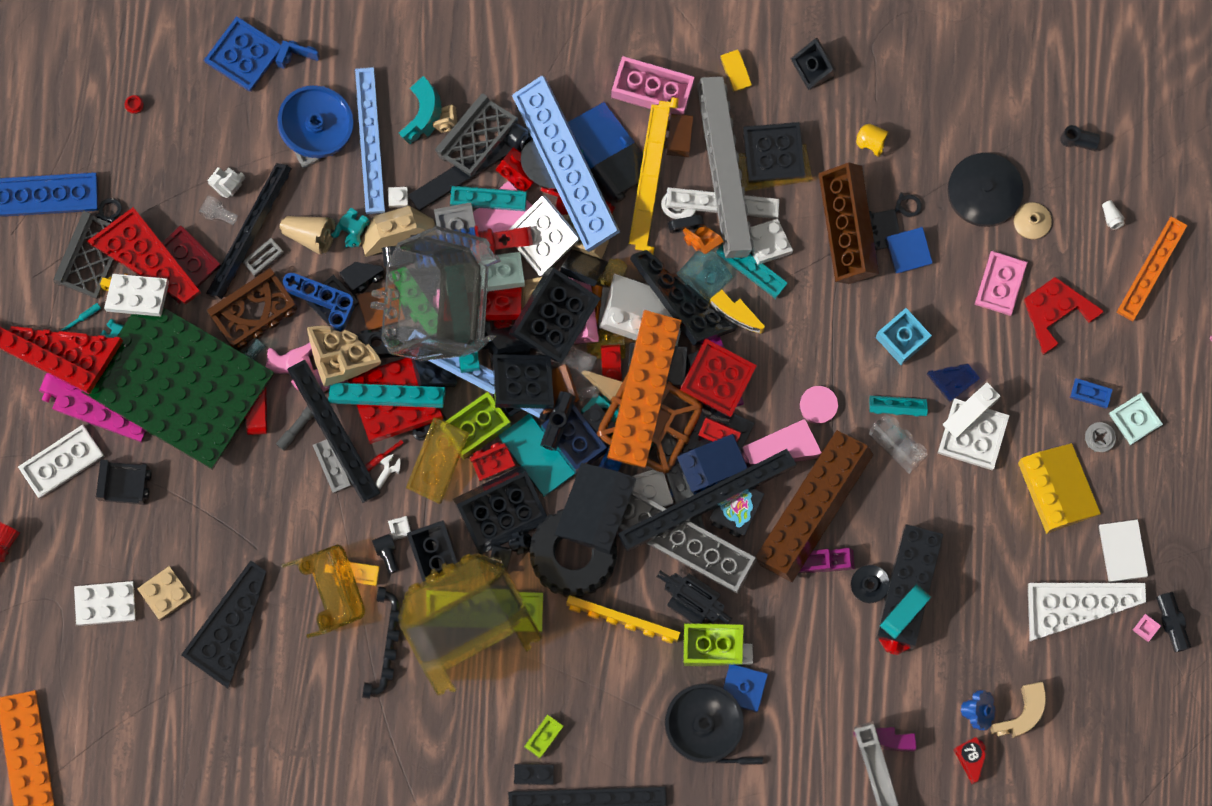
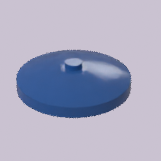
M305 86L291 92L284 99L279 109L277 125L281 138L294 152L309 158H324L337 153L347 144L353 129V116L347 102L335 91L323 86Z

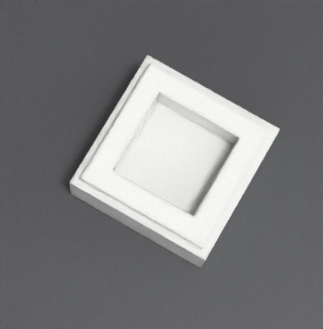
M407 516L388 521L393 541L408 537L407 533L411 532Z

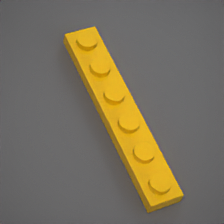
M570 595L566 602V606H569L571 611L577 613L584 611L588 613L589 617L595 619L602 617L606 619L607 623L613 625L620 623L625 625L624 628L636 631L638 629L644 631L643 634L654 638L656 635L662 637V641L673 644V641L677 642L680 635L678 631Z

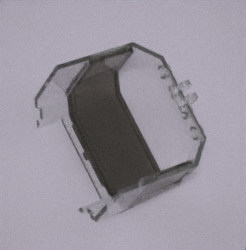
M435 226L398 242L387 264L385 291L372 290L371 295L377 298H384V303L374 301L371 302V307L383 310L381 339L390 354L420 361L461 357L481 350L486 343L496 337L495 335L484 337L489 266L499 263L501 260L498 255H494L490 249L491 245L486 238Z

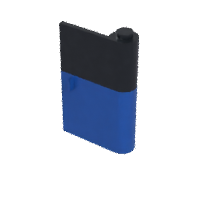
M603 102L567 123L579 148L583 150V156L596 183L611 202L616 201L618 203L626 197L624 194L628 189L639 183L643 152Z

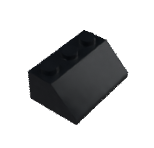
M444 520L407 533L424 588L447 585L464 579L447 524Z

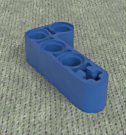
M288 273L284 276L283 285L289 294L331 309L329 323L333 330L343 331L347 327L354 310V302L351 295L295 273ZM295 281L296 285L292 284L291 286H289V283ZM308 287L315 288L311 294L306 293L305 290ZM325 294L333 295L330 300L323 299ZM347 300L350 302V305L347 307L340 306L342 301ZM335 318H342L341 324L333 323Z

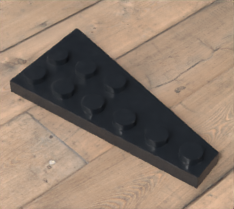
M648 250L631 256L630 260L671 316L681 320L680 328L693 346L703 343L705 339L712 340L734 332L737 329V325L724 319L725 315L720 311L717 313L710 307V303L692 287L681 283L675 273H669L664 268V264Z
M251 560L181 654L182 657L227 689L230 688L267 571Z

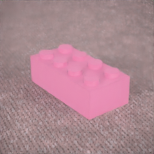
M622 56L612 87L611 98L651 109L652 104L659 105V101L671 102V98H678V108H670L669 114L684 115L694 85V77Z

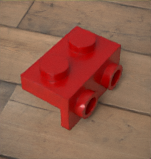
M514 147L495 169L520 191H527L534 182L524 172L521 165V153Z
M495 443L490 446L491 449L487 451L479 450L473 453V457H470L480 482L516 467L506 443Z

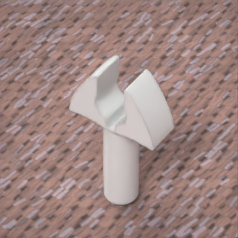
M393 454L380 461L385 469L375 483L378 489H381L391 473L396 472L399 474L400 459L397 460L394 466L390 467L389 462L394 457Z

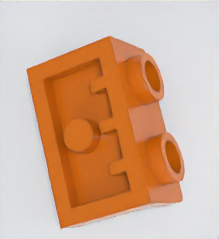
M706 226L698 228L695 233L686 228L682 230L685 234L683 238L687 245H692L696 251H701L704 254H707L724 242L719 234Z

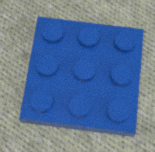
M236 16L206 56L204 62L251 92L277 57L281 45Z

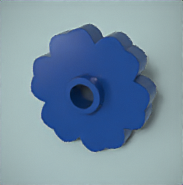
M977 690L973 693V700L962 703L961 714L963 717L970 719L974 729L987 730L991 727V720L995 718L992 694L985 690Z

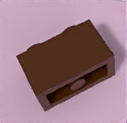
M671 114L667 125L669 135L668 138L665 137L664 143L667 155L689 157L693 116Z

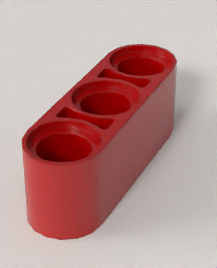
M266 387L246 417L247 435L267 434Z

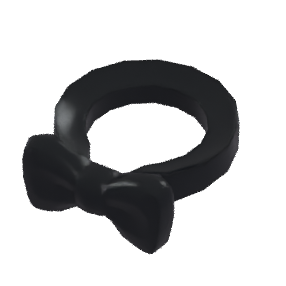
M900 193L896 202L895 212L900 211L906 217L916 216L921 210L920 200L914 195L903 196L904 193ZM907 199L914 200L917 204L916 211L912 213L906 212L901 206V202Z
M112 198L103 200L99 205V213H97L96 217L109 223L114 222L121 214V204ZM110 203L116 205L118 210L114 215L110 217L104 216L103 207Z

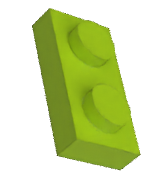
M547 715L524 747L538 758H541L560 733L563 725Z

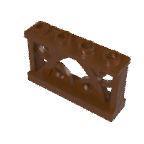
M269 268L209 308L207 312L231 347L241 350L253 338H260L268 328L272 329L279 325L280 320L283 318H289L296 313L295 310L298 308L275 273ZM273 281L280 292L271 294L269 283ZM257 291H259L261 293L260 297L263 295H265V297L255 298L254 294ZM248 298L255 303L265 302L260 320L241 318L245 311V299ZM273 298H283L286 301L285 307L277 310L275 308L276 305L281 303L278 301L272 302ZM239 306V307H240V311H239V313L235 316V314L237 313V311H233V307ZM221 315L231 321L226 329L218 319ZM234 324H238L236 326V333L238 330L244 331V334L239 338L231 335V328Z

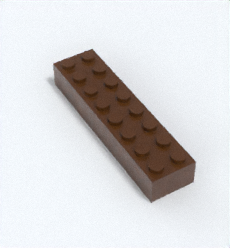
M836 430L755 556L761 567L793 583L874 454L868 445Z

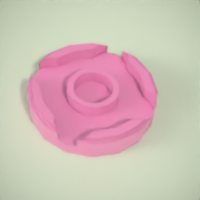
M814 386L805 391L799 405L802 415L810 423L822 424L829 422L836 415L838 401L834 392L827 387Z

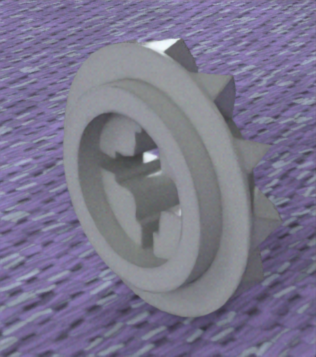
M1097 422L1090 425L1085 432V441L1088 448H1091L1094 452L1104 453L1114 446L1116 435L1110 425ZM1106 433L1105 437L1103 438L1104 442H1094L1097 438L1096 434L1101 435Z

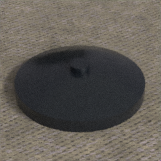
M977 153L960 161L951 173L947 188L949 202L957 215L966 222L981 227L996 226L1009 220L1018 210L1024 191L1023 181L1016 167L1004 157L993 153Z
M696 684L683 689L673 698L665 716V731L673 749L682 757L697 763H712L725 758L736 748L743 733L744 720L738 702L728 691L711 684Z

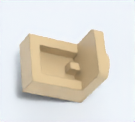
M454 105L443 107L440 120L433 122V127L441 133L451 131L457 124L456 107Z

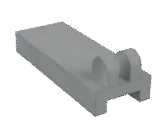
M327 439L314 444L313 448L332 492L335 493L351 486Z

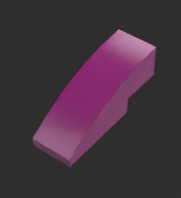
M850 548L812 551L799 573L855 569L854 552Z
M894 727L876 728L881 748L900 752H914L916 750L915 734L895 735Z

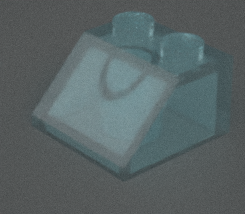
M696 251L677 273L685 285L688 284L709 303L710 299L733 277L713 251H709L707 254Z

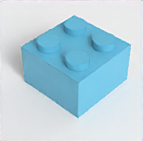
M905 308L878 331L876 339L902 365L926 345L932 335Z

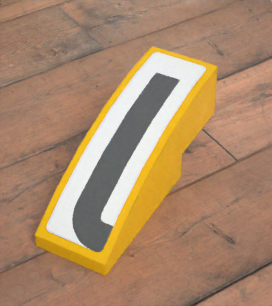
M722 289L710 299V305L717 312L720 311L724 314V317L749 331L760 334L764 332L765 326L741 299L734 303Z

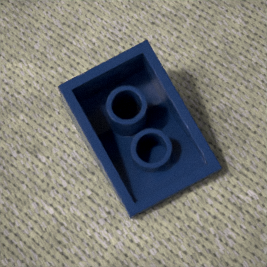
M734 434L677 456L691 492H697L748 468Z

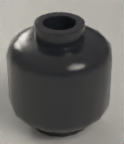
M516 123L504 137V142L518 151L522 150L528 142L532 141L530 131L519 123Z

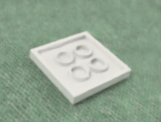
M542 196L509 229L531 227L533 245L517 247V249L539 276H543L547 268H552L580 240L579 235L546 196Z
M954 398L948 419L965 401ZM988 409L956 439L945 428L938 454L993 470L1009 415Z

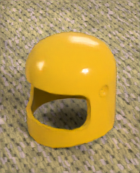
M865 124L857 134V146L862 150L866 147L874 152L873 155L880 157L888 131L873 124Z

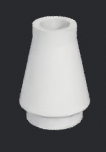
M1107 201L1102 205L1107 226L1111 230L1121 228L1125 224V218L1113 202Z

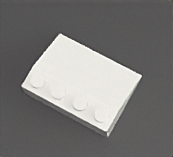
M614 274L599 328L636 340L644 310L669 317L672 316L649 285ZM679 328V332H678L677 341H676V345H675V346H677V344H678L679 337H680V333H681V328Z

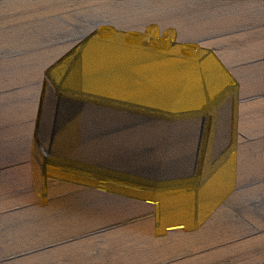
M467 554L455 565L453 563L446 565V563L442 564L443 571L439 574L433 569L431 571L432 574L425 578L426 581L421 584L418 582L414 583L405 593L398 617L400 628L437 695L444 694L447 689L450 692L456 691L445 670L512 633H516L526 652L531 649L530 643L533 641L536 643L542 638L535 619L501 560L479 554Z

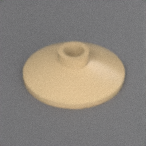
M1038 203L1022 205L1014 216V226L1017 232L1027 239H1039L1045 236L1050 230L1052 223L1049 211ZM1030 217H1036L1037 221H1031Z

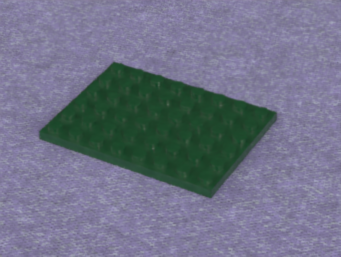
M164 307L161 317L131 314L117 337L123 339L117 352L91 393L87 394L81 391L82 394L213 470L271 380L274 372Z

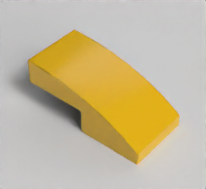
M738 49L720 55L732 90L737 91L751 86L747 70Z

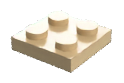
M170 566L137 588L160 621L192 599Z

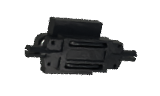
M660 570L656 576L666 583L664 590L672 595L667 607L691 623L702 624L705 618L712 622L719 618L726 624H729L732 620V617L723 612L724 605L717 601L721 594L688 573L683 578L674 573L670 577Z

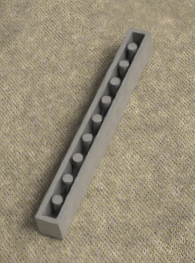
M702 77L697 84L721 235L724 241L725 258L747 257L753 250L754 245L749 234L751 226L746 216L748 208L744 204L745 190L741 186L742 172L738 168L739 155L735 150L736 137L732 133L733 119L729 115L730 102L727 101L726 97L727 85L724 84L723 77Z

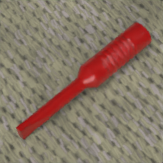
M400 440L386 452L380 453L365 464L368 472L404 442Z

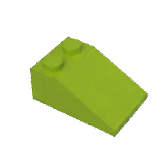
M684 624V666L743 664V625Z

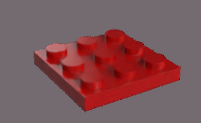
M705 339L680 391L731 417L757 365Z

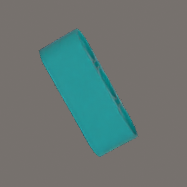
M916 584L883 621L880 627L895 639L931 599V596Z

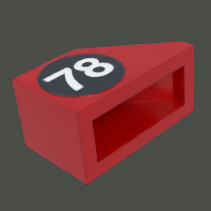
M977 737L953 749L972 785L979 779L986 755L984 752L986 747L982 740L978 741Z

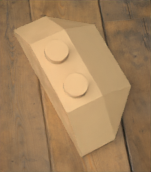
M411 206L373 216L361 241L365 256L367 257L381 253L383 247L409 245L410 235H422L424 238V235L428 233L432 238V233L436 232L438 235L432 218Z

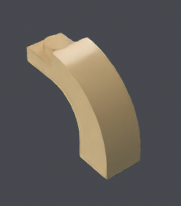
M1043 682L1023 686L1021 691L1024 709L1020 717L1015 720L992 724L990 727L991 733L1004 736L1008 735L1009 731H1011L1012 737L1015 738L1025 734L1034 727L1041 718L1045 707L1046 698Z

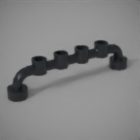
M378 586L376 602L384 603V599L391 602V611L380 684L378 687H372V683L364 682L362 698L370 699V695L383 693L388 685V680L393 679L394 669L390 668L391 661H395L397 649H393L394 641L398 642L400 630H396L397 622L401 623L402 611H399L397 597L393 593L386 591V587Z

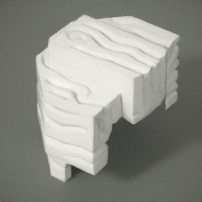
M217 168L207 181L221 196L228 198L233 196L239 189L245 176L241 172L238 175L230 168H227L225 171Z

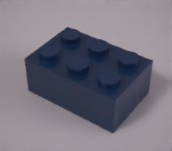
M573 404L557 451L574 471L575 475H577L581 463L592 464L606 453L607 447ZM557 417L553 420V423L561 425L563 419ZM549 419L543 424H541V430L544 433L547 428Z

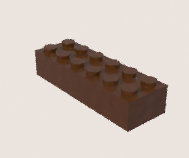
M848 162L818 173L835 282L852 284L878 275V263L862 166Z

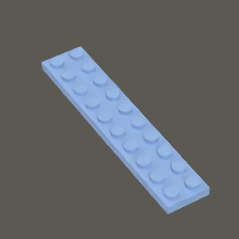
M540 76L512 96L584 248L590 252L620 233L546 77Z

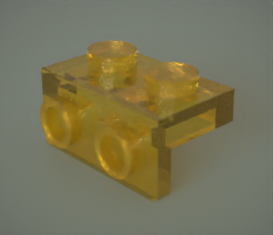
M597 329L599 341L587 343V359H601V346L620 345L621 358H625L624 336L604 329Z

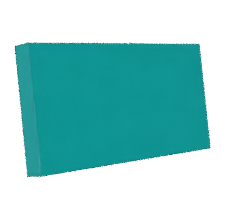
M527 414L498 435L502 443H506L512 456L520 466L525 468L531 481L543 497H545L573 477L575 473L557 450L551 451L540 446L544 432L532 416Z

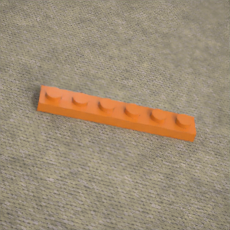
M1173 217L1169 218L1116 313L1132 322L1134 321L1185 231L1186 224Z

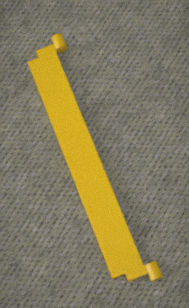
M671 98V102L659 101V105H651L629 244L636 245L635 250H648L652 255L654 254V247L648 246L664 143L670 108H678V98Z

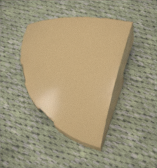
M331 326L307 327L312 353L324 387L358 376L381 364V360L369 344L365 345L358 340V336L347 330L343 332L332 330Z

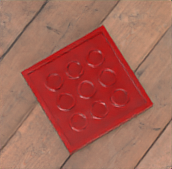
M411 356L370 369L348 379L350 384L419 386ZM356 404L370 444L443 420L440 408Z

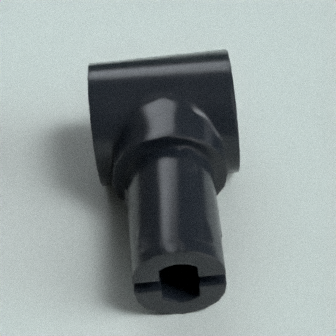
M390 533L372 540L377 556L383 558L388 573L391 574L399 571L394 556L396 548Z

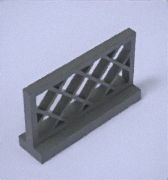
M482 93L436 147L435 151L440 159L445 162L448 161L472 177L510 129L517 123L518 118L490 101ZM491 107L496 110V115L486 117V113ZM507 117L511 119L507 125L500 126V119ZM497 120V127H487L488 121ZM484 122V129L475 131L474 127L478 123ZM498 131V136L495 139L489 140L488 133ZM485 134L486 141L476 142V135ZM472 136L473 143L463 145V140L466 137ZM486 145L485 152L477 154L476 147ZM473 148L474 155L464 157V150ZM455 151H460L461 153L460 158L453 159L450 156ZM474 160L475 164L468 169L465 167L464 161Z
M83 211L53 281L55 284L66 286L96 299L101 289L102 277L106 278L113 258L106 257L103 259L97 248L85 251L82 244L85 240L91 239L97 234H92L90 226L92 221L100 224L102 230L104 226L107 227L111 223ZM97 250L100 260L90 264L86 254ZM84 255L88 265L77 268L76 258ZM102 263L104 272L95 276L91 266ZM90 268L93 277L82 280L79 271ZM77 272L80 282L76 284L66 282L69 275ZM95 280L97 285L95 292L86 290L84 283Z

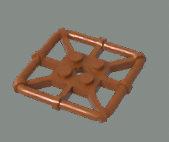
M627 375L615 397L613 396L610 400L612 403L598 428V437L609 445L611 444L612 437L608 435L614 432L615 427L606 428L621 404ZM670 381L666 382L652 439V444L656 447L660 464L649 458L646 466L655 471L663 472V474L669 473V470L672 469L677 461V456L680 455L685 444H688L689 436L699 420L703 408L702 403L680 391ZM668 392L692 406L672 410L662 403ZM694 411L682 434L669 427L675 416ZM665 433L679 440L668 461H666L661 445Z

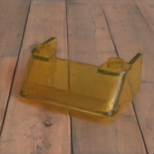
M333 545L281 564L282 568L297 564L299 571L303 575L313 574L325 610L317 615L319 629L306 634L307 638L329 633L364 617L365 606L346 552L341 545Z

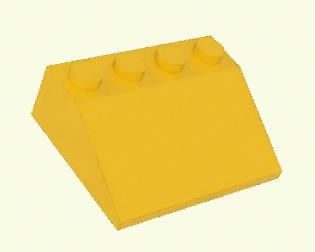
M1072 443L1034 453L1021 458L1018 462L1046 534L1101 514Z

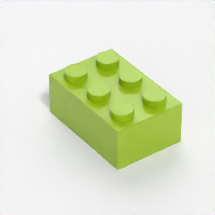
M486 392L441 424V430L463 460L511 427L510 421L500 408H495V401L489 392Z

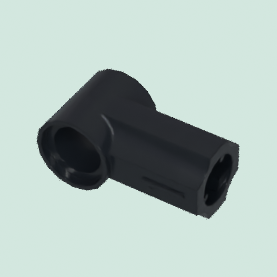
M1070 125L1061 134L1060 141L1066 147L1076 146L1096 151L1100 135L1080 130L1077 126ZM1067 133L1072 134L1074 136V139H1070L1067 136Z

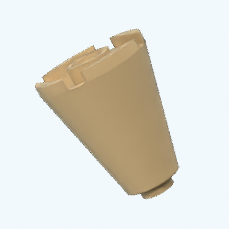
M287 216L285 219H282L280 229L285 236L317 254L323 255L322 253H326L332 244L331 230H335V222L329 217Z

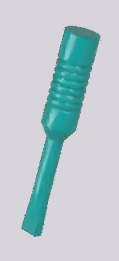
M98 303L94 304L60 331L65 332L78 322L86 320L99 311L101 307Z

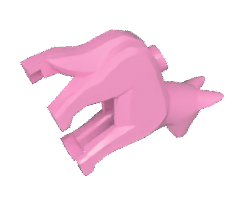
M310 342L282 356L278 355L272 348L267 349L265 367L274 373L287 374L289 373L287 370L289 367L306 360L323 392L330 389V385L323 386L318 369H313L309 359L313 355ZM292 380L291 383L298 390L296 384Z

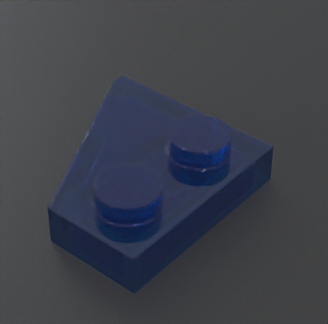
M969 364L927 372V376L949 403L980 379Z

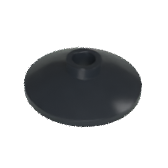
M866 565L859 568L853 574L851 589L858 600L864 603H876L887 595L890 581L887 573L882 568L875 565ZM874 583V588L869 589L867 585Z

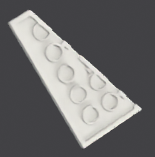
M1028 583L1030 642L1146 603L1145 583Z

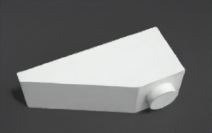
M987 382L943 426L956 439L998 401L1000 395Z

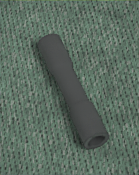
M308 406L290 429L277 441L276 445L283 451L293 442L305 424L313 418V414Z

